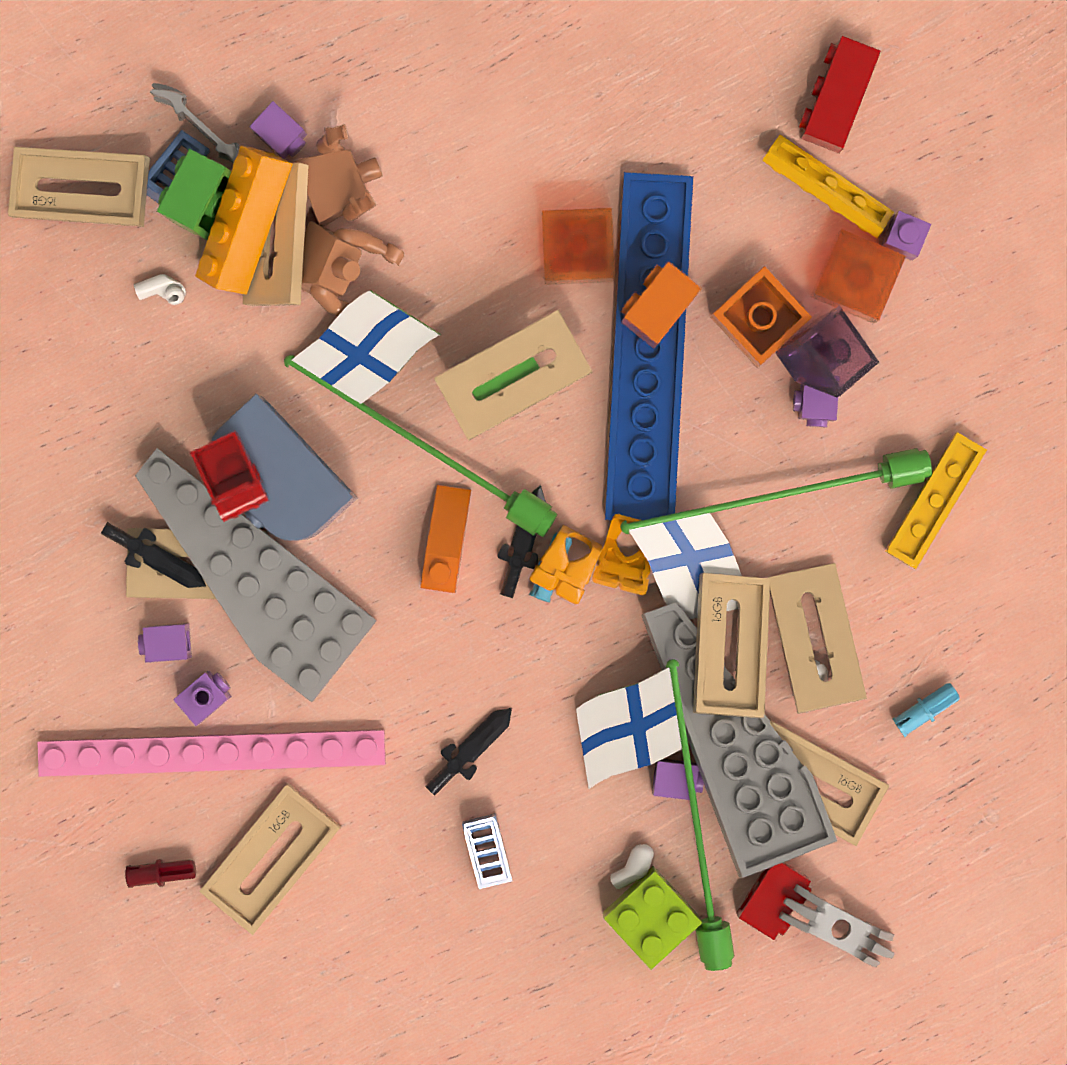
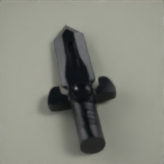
M540 485L531 493L546 502ZM518 525L511 546L514 548L513 556L509 557L508 544H504L497 555L499 559L509 562L500 595L509 598L514 597L522 568L534 569L538 564L537 553H532L530 560L524 562L526 553L532 551L537 533L533 536Z
M107 522L101 531L103 536L128 549L129 554L124 561L126 565L135 568L141 567V562L137 561L134 556L137 553L142 556L143 563L186 588L206 587L197 568L155 544L147 546L143 543L142 540L148 539L151 542H155L157 539L149 529L144 528L138 538H135Z
M512 708L493 711L458 747L459 753L456 757H451V753L456 748L453 743L441 750V755L448 763L425 786L434 796L456 774L460 773L467 780L474 776L477 770L476 765H471L468 769H462L467 762H474L509 727Z

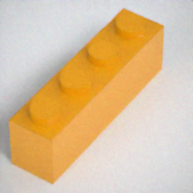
M240 145L206 246L195 274L196 278L215 289L247 295L289 177L292 163L271 152Z

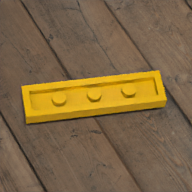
M782 135L777 137L762 159L775 172L784 175L799 185L803 191L812 194L827 204L831 210L840 213L855 223L859 229L871 234L875 238L879 237L894 213L884 204Z
M958 432L954 434L934 467L932 476L928 477L887 546L886 553L911 568L917 569L987 449Z

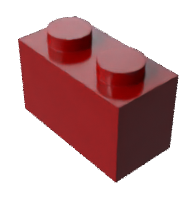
M785 862L767 868L761 872L736 914L739 919L772 940H775L778 934L783 936L791 925L779 918L781 911L788 915H791L793 909L783 903L785 898L787 897L803 905L807 899L797 893L794 888L796 885H799L811 892L812 888L808 887L811 880Z

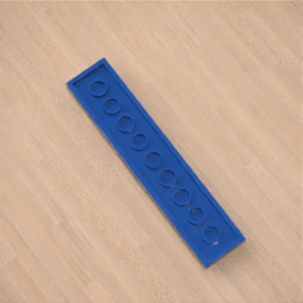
M624 172L605 520H612L615 514L646 520L675 513L686 309L654 349L622 324L625 315L621 311L635 292L640 296L644 293L647 287L643 283L657 264L664 268L669 261L688 277L694 176Z

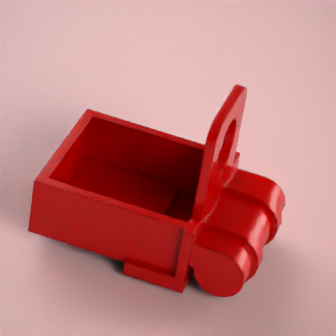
M237 431L190 452L212 499L211 504L216 506L223 522L231 518L236 519L240 514L253 508L257 509L261 504L269 501L261 485L263 480L255 463L252 464Z

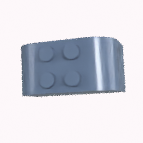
M255 394L216 431L211 440L212 442L234 431L238 432L252 464L255 463L263 480L261 485L269 498V501L261 504L259 508H253L244 514L258 529L265 527L278 538L294 541L315 537L358 498L272 405L258 394Z

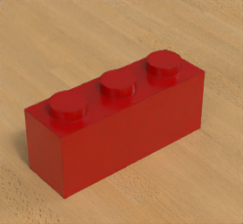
M845 36L840 38L837 45L830 44L823 62L829 64L825 77L818 75L811 93L812 96L817 98L812 110L809 108L805 109L798 126L804 129L801 136L802 140L836 153H840L843 150L881 50Z

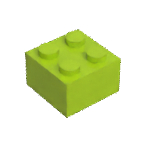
M654 866L649 869L646 876L637 880L603 911L604 920L650 970L703 923L695 910Z

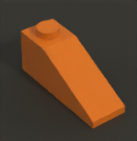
M437 485L420 588L456 593L471 490Z

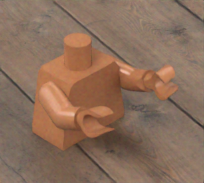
M345 124L334 128H324L325 134L316 144L317 151L321 155L295 161V163L308 165L307 194L318 223L321 226H326L342 215L348 221L356 220L363 213L376 206L372 196L366 191L364 184L383 177L376 157L356 164L351 150H345L340 144V140L348 139Z
M310 221L304 236L301 290L310 293L327 312L339 316L350 303L338 299L337 296L344 295L349 283L359 277L361 270L358 262L362 255L361 249L369 253L382 254V257L389 263L393 264L395 262L398 266L404 257V252L394 244L388 242L385 245L381 239L360 230L340 228L333 232Z

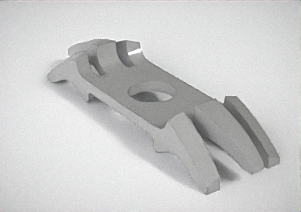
M153 83L151 85L154 89L150 93L155 96L153 98L155 101L173 107L179 121L186 118L216 146L215 150L218 151L219 158L226 159L234 164L240 148L239 144H226L185 107L187 99L184 93L163 84Z
M796 885L794 890L818 906L816 910L787 897L785 898L784 904L810 920L807 924L781 911L779 918L792 926L810 933L874 967H877L880 962L862 952L863 947L877 955L893 958L894 952L869 938L872 933L880 939L893 941V933L864 922L831 905L799 885ZM838 920H846L849 924L847 934L841 938L833 937L831 932L833 924Z

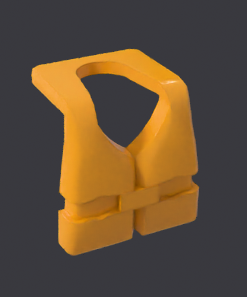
M615 514L598 558L592 581L612 588L619 586L623 591L643 596L648 589L649 579L647 578L650 574V565L641 549L634 555L625 557L616 543V539L622 532L620 526L623 521L626 520L627 523L641 520Z
M562 525L553 542L540 560L542 562L539 566L536 565L531 573L530 581L548 591L555 589L556 595L575 605L579 604L585 592L583 588L585 584L588 585L594 566L601 554L602 545ZM574 537L589 546L590 553L582 558L570 561L566 552V538Z

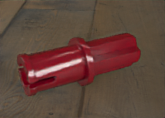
M157 859L155 863L128 865L125 870L128 888L158 884L159 887H163L165 882L194 879L196 877V865L193 860L163 863L161 859Z

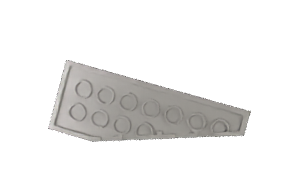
M157 448L137 472L136 478L256 659L305 698L313 702L377 620L264 531L254 526L242 514L236 519L231 518L223 522L216 506L211 504L212 499L206 486Z
M675 602L642 614V619L661 670L666 669V663L671 659L679 662L680 666L676 668L687 739L739 878L747 877L836 842L837 838L813 775L796 758L789 744L781 739L770 725V720L765 714L764 718H748L693 713L697 628L680 606ZM724 666L723 686L726 690L732 691L735 687V679Z

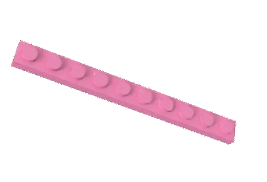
M385 729L37 742L39 777L375 766L386 764Z

